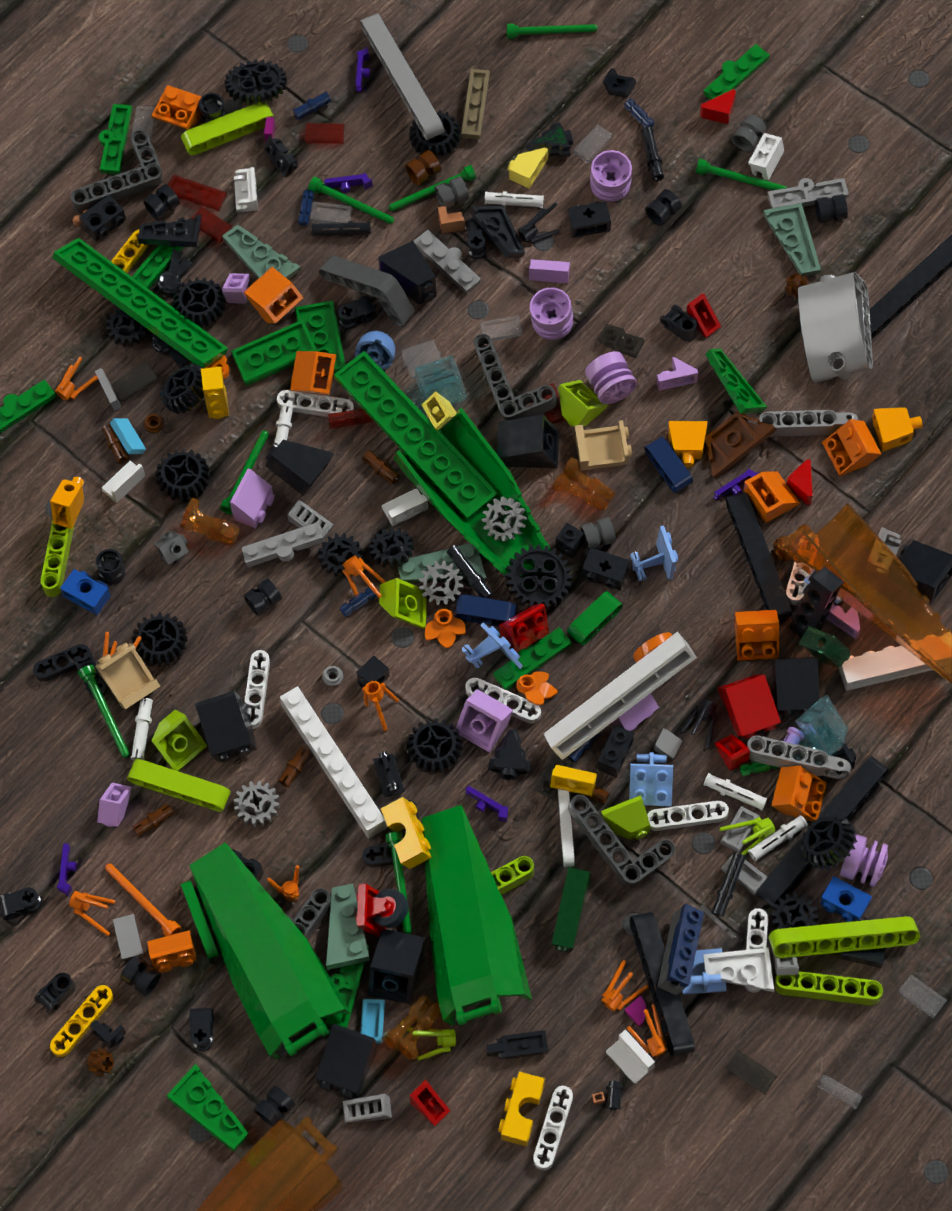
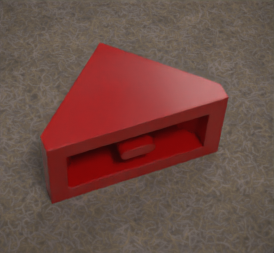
M735 89L701 104V118L728 124L735 104Z
M700 294L687 304L686 313L696 320L697 330L704 337L707 338L721 327L705 294Z
M811 459L804 461L787 478L786 482L793 494L806 505H811L813 497Z
M732 734L715 742V746L729 771L740 767L743 763L749 762V748L735 735Z
M426 1080L409 1095L410 1103L434 1126L450 1112V1109Z

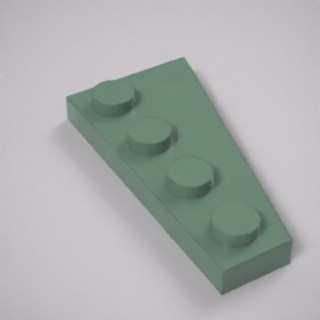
M802 203L763 210L765 219L798 273L802 277L820 274V264Z
M239 225L222 235L227 245L257 278H260L271 267L287 279L301 271V266L292 263L283 254H278L272 250L271 246L263 244L256 236Z
M471 543L458 546L475 571L483 576V581H486L478 550ZM448 549L409 558L407 563L402 561L400 567L397 565L400 579L408 583H423L419 581V578L425 577L422 570L428 571V564L434 567L435 561L442 565L444 560L446 561V566L453 563L452 569L456 570L458 568L448 554H446ZM436 569L439 574L443 575L450 572L446 569ZM459 571L457 573V576H463V579H461L460 582H468L465 576ZM431 574L428 576L427 583L433 581ZM448 576L443 579L438 577L436 580L440 582H446L447 579L450 577Z
M353 884L332 888L327 970L370 961L364 931L356 923L358 904Z

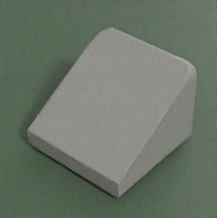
M663 728L655 744L654 751L662 755L667 754V757L674 759L682 740Z

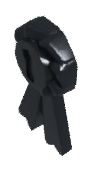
M176 249L172 251L169 270L161 273L157 279L159 291L167 296L176 294L177 288L181 287L179 276L192 265V262L188 261V257H185L179 264L183 252H177Z
M155 334L153 335L152 347L159 354H170L179 368L188 364L184 358L185 356Z

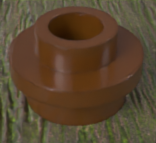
M150 414L144 420V428L149 433H158L164 427L163 418L157 414Z

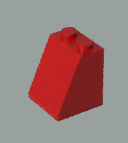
M755 674L717 688L737 736H744L747 739L756 736V731L763 729L764 732L775 729L776 724L781 723L765 675Z

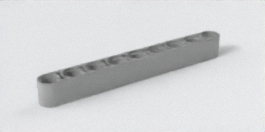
M376 13L360 20L367 39L425 139L428 140L444 133L445 130L440 118L380 15Z

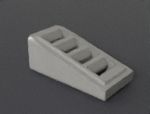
M300 500L288 513L289 522L299 528L312 524L314 520L319 522L320 525L323 524L324 538L334 526ZM307 515L310 516L308 520L304 522V519L307 517Z
M386 1094L343 1101L346 1124L392 1118L390 1097ZM379 1102L382 1105V1112H380ZM371 1103H373L374 1113L372 1114L370 1110ZM362 1104H364L365 1115H362L361 1112ZM353 1105H355V1109H356V1116H355V1117H353V1115H352V1106H353Z

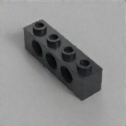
M825 566L819 572L814 571L808 579L810 583L802 592L804 596L796 605L798 609L791 616L792 622L789 628L807 643L821 632L844 583L842 579Z

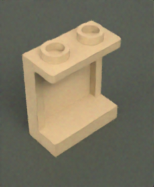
M623 420L619 421L618 426L583 430V425L575 426V441L580 471L629 464V457H632L631 445H627L626 439H629L628 427H624Z
M123 643L116 648V653L111 656L109 654L103 656L98 660L99 664L95 666L120 706L124 709H127L160 687L158 681L153 678L135 650L136 647L131 643Z

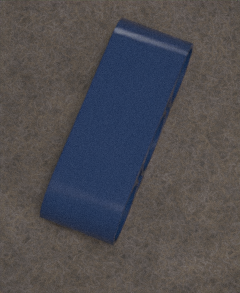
M660 437L644 446L647 457L674 493L693 483L691 474L665 438Z
M460 595L457 599L454 617L465 622L484 623L485 625L499 627L500 624L515 616L517 606L506 601Z

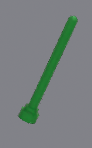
M513 23L507 24V39H515L519 35L596 32L598 26L589 24L518 27V25Z
M699 159L696 168V174L699 175L710 173L772 191L787 188L784 185L711 166L704 159Z
M468 165L460 171V174L391 203L389 210L395 211L434 194V187L444 182L449 184V181L460 176L465 182H471L477 179L475 171L471 165Z
M315 176L311 179L308 190H312L315 194L322 192L388 224L394 223L392 216L325 186L322 179Z
M267 431L261 432L230 496L222 501L219 507L222 512L233 515L230 501L247 469L252 470L269 434Z
M93 665L85 666L78 671L81 680L88 683L121 756L126 758L129 756V751L95 680L96 670Z
M402 832L388 833L385 835L386 843L389 844V848H392L397 891L402 893L407 899L403 865L400 863L394 846L403 840ZM409 909L402 922V929L405 934H411Z

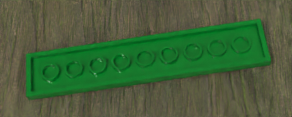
M80 238L53 252L52 258L196 365L205 368L227 353L228 348L190 319H185L184 315H179V311L175 310V308Z
M365 351L334 374V379L466 520L470 519L497 497L498 493L448 439L439 430L437 431L431 421Z

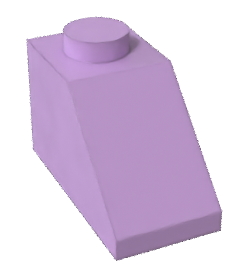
M117 783L110 784L100 798L98 823H103L108 827L119 826L126 812L132 791L131 786Z

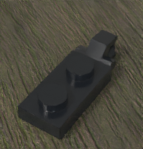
M545 1030L504 1035L502 1038L496 1039L497 1043L486 1044L487 1057L499 1055V1059L548 1054Z

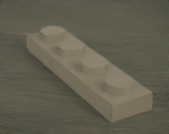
M471 69L461 138L481 140L490 70Z

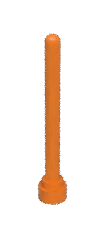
M112 864L106 865V871L162 926L165 936L177 934L181 931V926L176 921L167 920Z

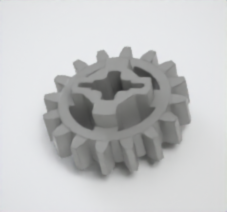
M501 497L500 501L493 499L494 505L487 504L489 511H483L487 515L486 518L482 519V522L487 523L483 527L484 530H490L488 536H494V539L498 541L502 538V541L507 542L508 537L515 540L514 534L521 535L520 527H526L522 524V521L527 520V517L522 516L525 509L519 508L521 503L517 501L514 503L512 498L507 500L505 497ZM504 506H510L513 510L507 511ZM502 528V530H504L505 532L501 533L498 532L496 529Z
M444 560L442 565L435 561L434 567L428 564L429 570H422L425 577L419 578V581L423 582L424 585H421L419 589H425L426 592H424L423 597L429 595V602L436 599V603L439 605L440 601L443 600L446 605L448 604L447 599L450 598L452 601H455L453 595L461 594L457 589L458 587H463V584L459 583L463 576H457L460 570H453V563L446 566V561ZM436 569H446L450 572L443 575L439 574ZM431 574V576L433 577V584L430 587H428L427 579L428 576ZM448 576L450 577L445 582V588L439 586L433 589V587L436 586V579L438 577H440L441 579L446 578ZM455 578V587L451 591L449 583L450 580ZM435 591H443L446 596L439 597L433 593Z
M251 781L249 783L250 787L247 788L245 785H242L243 792H236L238 798L234 799V804L237 805L234 807L235 813H239V820L244 818L245 825L252 822L253 827H256L257 823L260 822L263 827L265 820L271 823V816L277 817L278 814L275 809H280V804L278 803L280 800L279 795H275V788L269 790V783L262 786L261 781H258L257 785H254ZM254 798H256L257 802H259V810L257 809V806H255L254 804Z

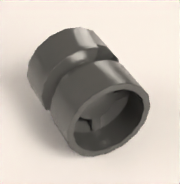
M746 115L740 123L741 127H738L732 135V142L739 149L751 152L765 133L767 127L760 118L754 115Z
M460 176L451 179L449 184L444 182L434 187L440 206H446V209L454 206L455 202L460 204L469 200L467 187Z
M608 517L597 520L595 525L590 522L580 526V530L584 533V544L588 551L590 548H598L600 543L608 545L616 542L615 532Z

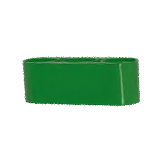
M608 591L604 592L570 624L567 633L584 646L620 612L623 604Z

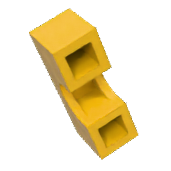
M222 368L201 369L203 392L209 418L221 419L229 416Z
M401 797L381 808L387 827L394 832L406 829L404 839L394 845L401 864L411 869L432 858L429 852L431 846L428 840L424 838L422 833L424 827L416 817L417 808L412 801L409 802Z
M520 1071L517 1078L513 1077L510 1090L513 1091L512 1098H507L504 1111H507L506 1119H501L498 1132H501V1140L527 1147L533 1127V1120L522 1117L519 1109L526 1103L539 1105L545 1085V1078Z

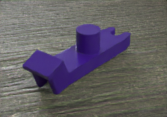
M367 47L364 50L357 51L356 92H361L362 77H370V68H363V62L369 60Z
M364 173L362 175L324 179V184L329 188L341 187V191L347 193L350 191V186L363 185L365 190L372 187V179H369L367 174Z
M748 469L745 473L715 491L713 497L719 500L730 492L734 495L742 493L739 486L743 485L746 480L759 474V472L755 473Z
M467 786L465 793L478 801L475 806L478 811L484 812L486 807L499 814V821L507 822L508 807L500 805L474 788Z
M63 843L60 878L57 888L58 891L65 893L68 897L72 887L67 884L68 871H76L77 864L76 862H69L70 846Z

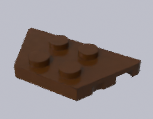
M738 411L705 436L709 448L708 455L711 461L713 477L717 479L777 431V429L771 424L768 425L761 422L759 419L748 417L746 414H740Z

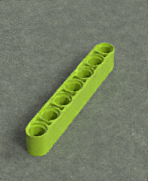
M909 916L774 930L769 935L773 953L778 958L908 946L920 940L917 925L914 919Z

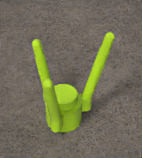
M758 817L754 820L720 827L719 830L726 831L755 825L753 827L754 834L744 839L742 844H746L755 838L759 839L741 853L745 856L749 849H752L768 838L769 835L775 833L774 824L769 818L762 820Z
M403 1028V1031L412 1032L416 1036H436L437 1045H442V1048L418 1056V1060L443 1052H450V1047L456 1046L454 1029Z

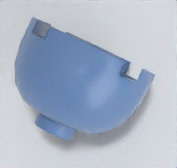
M370 331L364 334L357 343L355 356L357 357L365 351L382 370H385L391 366L395 358L396 347L389 335L380 331Z

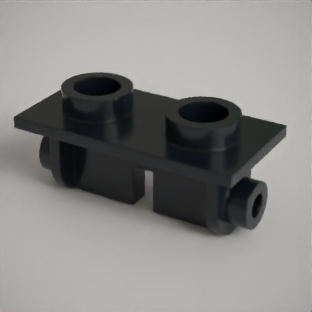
M269 136L264 150L277 169L286 177L288 170L294 171L298 168V162L291 153L286 154L288 149L280 139H273Z
M386 751L380 752L379 757L373 759L384 797L405 792L394 755L387 754Z

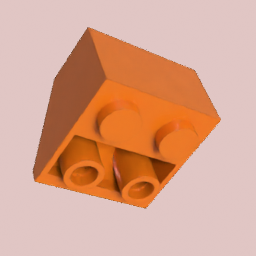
M167 85L151 116L169 124L189 129L197 125L201 118L199 101L202 96Z
M273 267L269 268L243 292L266 323H277L303 299V296L293 283Z
M297 351L290 391L330 396L336 354L317 351Z
M848 420L822 442L839 476L868 466L881 455L865 421Z
M778 471L761 472L744 482L743 492L747 493L750 503L765 523L800 504Z
M776 610L735 612L737 661L779 658V620Z
M800 765L781 767L771 806L785 815L796 818L802 815L805 820L816 821L820 814L827 783Z
M189 930L147 941L153 967L161 973L172 970V967L176 966L187 967L197 961Z

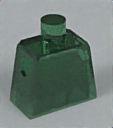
M811 626L808 627L799 642L810 654L818 658L821 663L840 668L844 661L850 658V649L836 637ZM821 641L820 644H823L824 646L819 647L818 642Z

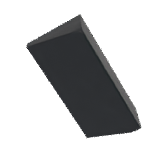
M886 948L840 952L839 959L882 968Z

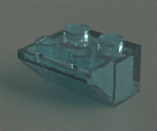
M452 355L415 368V379L425 401L435 391L451 404L467 399L459 369Z
M828 695L822 697L796 720L797 725L813 749L822 750L831 756L845 742L848 727Z

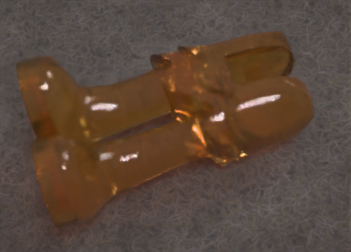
M573 457L570 458L563 473L559 474L553 485L554 490L558 492L566 491L584 499L586 504L599 510H605L608 507V503L605 499L598 496L597 493L608 500H612L615 496V492L599 479H596L594 476L592 479L579 471L578 460ZM569 479L574 480V481H576V482H578V483H580V484L586 486V487L588 488V491L585 490V489H583V488H581V487H579V486H577L576 484H574L573 482H571Z
M192 497L184 512L180 528L186 531L207 535L206 539H212L233 546L237 540L240 528L222 518L217 519L205 515L199 510V500Z
M427 996L419 998L409 1008L410 1012L395 1028L386 1031L382 1035L383 1042L394 1050L399 1048L406 1058L414 1061L418 1056L416 1043L421 1036L413 1035L412 1032L429 1031L432 1028L433 1023L441 1012L439 1004L435 1002L427 1010L430 998ZM417 1020V1025L403 1038L407 1030Z

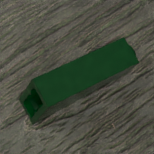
M568 867L552 944L556 945V950L568 952L569 948L574 949L592 875L588 871Z

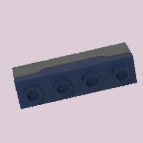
M684 904L673 913L657 987L674 995L679 994L690 984L704 916L703 911Z

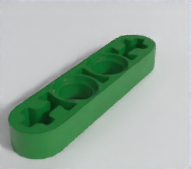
M191 880L181 883L208 959L219 956Z

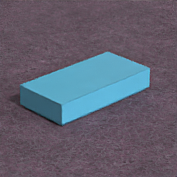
M113 418L110 425L127 453L143 454L146 448L129 420Z
M363 999L361 1033L375 1038L376 1044H382L385 1000Z

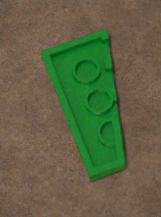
M717 348L707 351L705 355L709 363L712 365L740 414L762 413L767 406L723 350Z
M197 1064L167 1094L169 1101L231 1151L235 1152L248 1137L246 1129L233 1112L229 1110L224 1100L217 1094Z

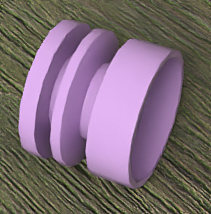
M614 150L603 151L595 157L591 166L590 186L596 197L602 201L614 202L627 195L630 190L632 166L628 157Z
M545 288L538 291L532 297L530 314L535 332L540 337L548 340H557L565 337L573 326V312L569 296L558 288Z
M614 351L603 354L594 359L585 369V375L589 383L594 387V392L602 404H611L622 400L631 394L637 386V381L632 371L628 369V364L620 352Z
M856 835L857 842L853 844L855 849L850 851V856L845 857V863H843L839 876L853 880L857 872L862 873L861 883L864 884L867 875L872 876L869 886L875 887L878 880L882 877L887 862L888 845L883 843L881 851L878 852L875 851L878 841H874L869 849L866 848L867 838Z

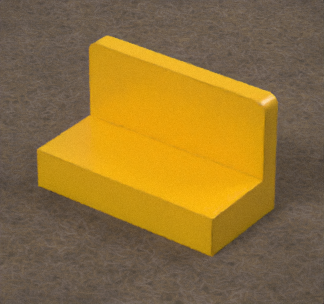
M556 765L553 768L550 787L592 796L597 774Z

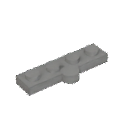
M804 178L799 181L797 187L768 191V199L771 209L802 203L804 207L815 205V199L821 197L831 199L834 195L844 194L845 198L848 199L849 193L844 178L819 182L814 185L811 179Z
M426 230L414 240L419 251L466 295L481 283V278L462 262V251L459 248L453 247L448 249L429 230Z
M316 522L244 546L242 551L247 567H251L278 557L281 561H289L294 557V550L299 551L323 543L325 539L320 523Z

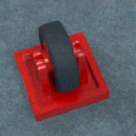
M368 884L358 885L356 923L359 928L380 938L383 929L396 927L403 922L408 912V902L402 893L395 889L378 891Z

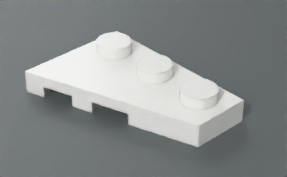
M769 948L703 954L705 972L708 975L721 974V981L774 992Z

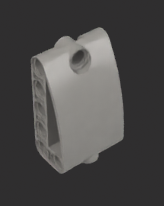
M852 272L838 277L825 275L820 278L819 282L799 287L798 300L802 335L813 382L829 380L836 376L840 379H847L853 373L872 369L869 295L864 280L856 272Z

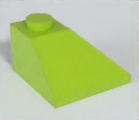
M581 380L563 383L558 387L562 416L574 428L577 425L587 426L608 406V404H602L597 398V394Z
M398 578L381 584L379 604L392 617L425 629L427 596L423 597L424 592H426L425 589H419L418 586Z
M176 709L159 723L152 738L155 747L172 770L179 771L207 747V744L186 715Z
M641 795L601 811V817L613 833L629 840L634 838L642 839L650 832V822Z

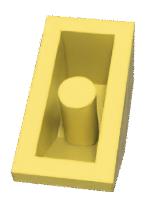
M541 148L518 154L516 159L512 160L508 166L509 180L530 189L548 161V149Z
M436 391L421 404L437 431L443 428L456 414L452 404Z

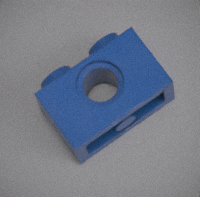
M73 569L60 588L64 598L95 615L99 614L111 597L108 586L100 580L95 581L91 579L88 573L84 571L79 572ZM84 589H91L88 593L82 592Z
M833 876L821 897L820 905L830 913L835 912L841 915L842 919L846 922L860 921L871 902L872 896ZM847 899L850 904L842 905L839 900Z

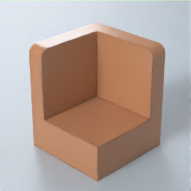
M446 206L438 207V218L442 234L465 230V221L461 212L447 214Z

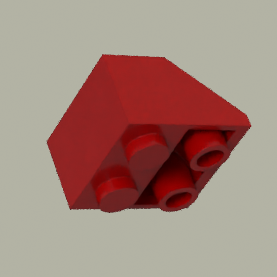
M544 604L533 605L499 625L501 637H504L511 644L510 648L519 652L549 634Z

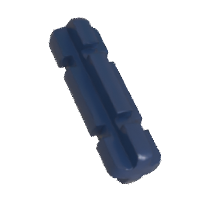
M628 99L624 103V107L629 112L631 111L632 116L640 124L643 123V127L653 128L654 121L647 117L648 114L639 105H636L633 99Z
M306 189L303 191L300 215L298 217V224L301 226L309 224L314 197L312 190Z
M370 587L365 589L364 593L361 592L350 599L348 604L344 603L340 606V611L345 617L352 614L353 610L356 611L367 604L368 600L377 597Z

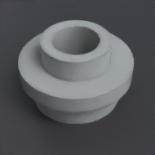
M336 666L327 667L322 674L324 683L328 686L339 685L343 680L342 670ZM331 675L337 676L335 679L329 678Z

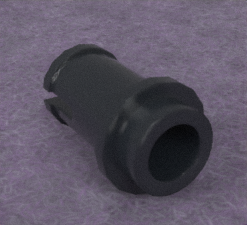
M609 1081V1084L606 1086V1089H608L606 1108L609 1110H620L621 1091L624 1090L622 1082Z

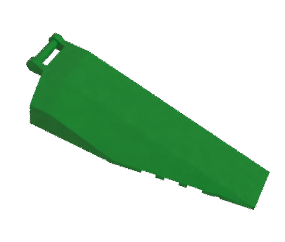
M461 407L454 418L439 431L498 493L495 499L500 501L501 497H505L507 500L512 498L514 503L516 501L521 503L519 508L525 509L522 516L527 517V520L522 521V524L526 527H520L521 535L514 534L515 540L508 537V541L504 542L502 538L498 541L494 539V536H488L490 530H484L483 527L487 523L482 522V519L487 516L483 511H489L487 505L470 519L466 520L405 453L402 454L400 450L397 451L394 460L438 512L505 576L509 573L506 571V567L510 565V558L515 559V552L521 555V548L528 551L529 545L536 549L538 544L544 550L548 543L545 541L540 527L536 524L530 508L526 505L511 472ZM504 506L507 511L513 510L510 506ZM502 528L496 529L498 532H505ZM529 564L523 565L526 570L533 569ZM544 565V568H545L546 570H548V571H552V570H553V567H552V566H550V565ZM524 584V587L526 589H533V586L531 584ZM550 584L544 585L547 590L554 589Z
M459 805L423 817V835L431 846L429 852L432 857L425 861L430 944L438 1001L443 1021L451 1026L455 1025L453 1015L456 1013L458 1024L461 1026L467 1024V1021L491 1013H502L499 997L519 996L528 1001L532 1000L512 917L498 890L494 876L491 874L486 858L483 856L463 806ZM491 1000L490 1005L468 1012L464 1010V1008Z
M226 842L190 864L191 872L232 984L269 1056L276 1060L280 1058L277 1051L284 1044L288 1054L292 1057L297 1054L299 1049L321 1035L323 1037L327 1035L329 1031L322 1019L337 1013L347 1015L350 1011L308 939L289 919ZM314 1023L316 1024V1029L294 1043L291 1042L290 1039Z

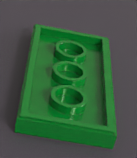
M327 301L294 307L297 322L304 319L318 352L336 354L335 374L346 364L334 302Z
M303 319L234 349L231 353L245 385L248 386L293 366L297 351L318 352Z

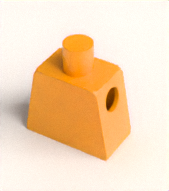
M880 408L873 411L872 421L882 452L911 442L914 434L913 430L923 427L921 417L910 418L906 408Z
M669 421L668 435L671 448L679 459H682V463L686 468L694 466V459L702 458L707 421Z
M73 477L72 481L62 480L51 498L53 524L73 529L84 503V481L80 477Z

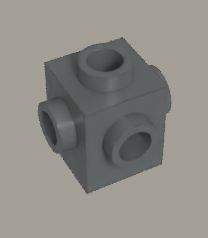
M174 530L164 533L159 540L153 543L161 559L168 565L183 559L185 554L189 552L186 547L188 542L184 535H179Z

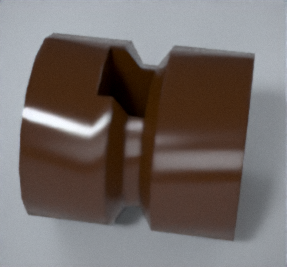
M427 150L418 156V160L413 159L405 164V169L413 183L419 186L428 180V176L433 177L441 172V165L436 156Z

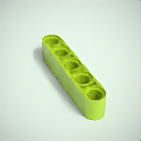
M258 102L257 105L253 104L189 129L181 135V139L188 154L196 155L265 128L266 118L273 117L275 119L267 102L265 104Z
M53 520L41 575L42 588L49 597H56L61 593L60 588L64 581L74 527L73 529L66 527L65 530L58 531L63 526L53 524ZM57 546H63L61 549H55ZM59 564L58 567L51 568L52 565ZM49 583H55L52 587L47 586Z
M141 759L134 760L127 780L135 785L218 812H223L231 793L224 786Z
M521 856L491 872L500 894L502 895L533 877L534 863L530 857ZM523 865H526L530 868L526 872H522L519 870V868ZM508 875L511 877V880L503 882L500 878Z
M800 971L798 975H777L774 984L776 991L782 995L870 1006L878 1004L883 993L882 985L875 980ZM781 979H787L790 981L791 984L788 986H783L780 984L779 981ZM807 981L811 983L812 988L806 989L802 987L801 983ZM830 984L834 990L826 991L823 985ZM853 987L856 993L849 994L845 991V988ZM873 989L878 995L872 997L868 995L867 990Z

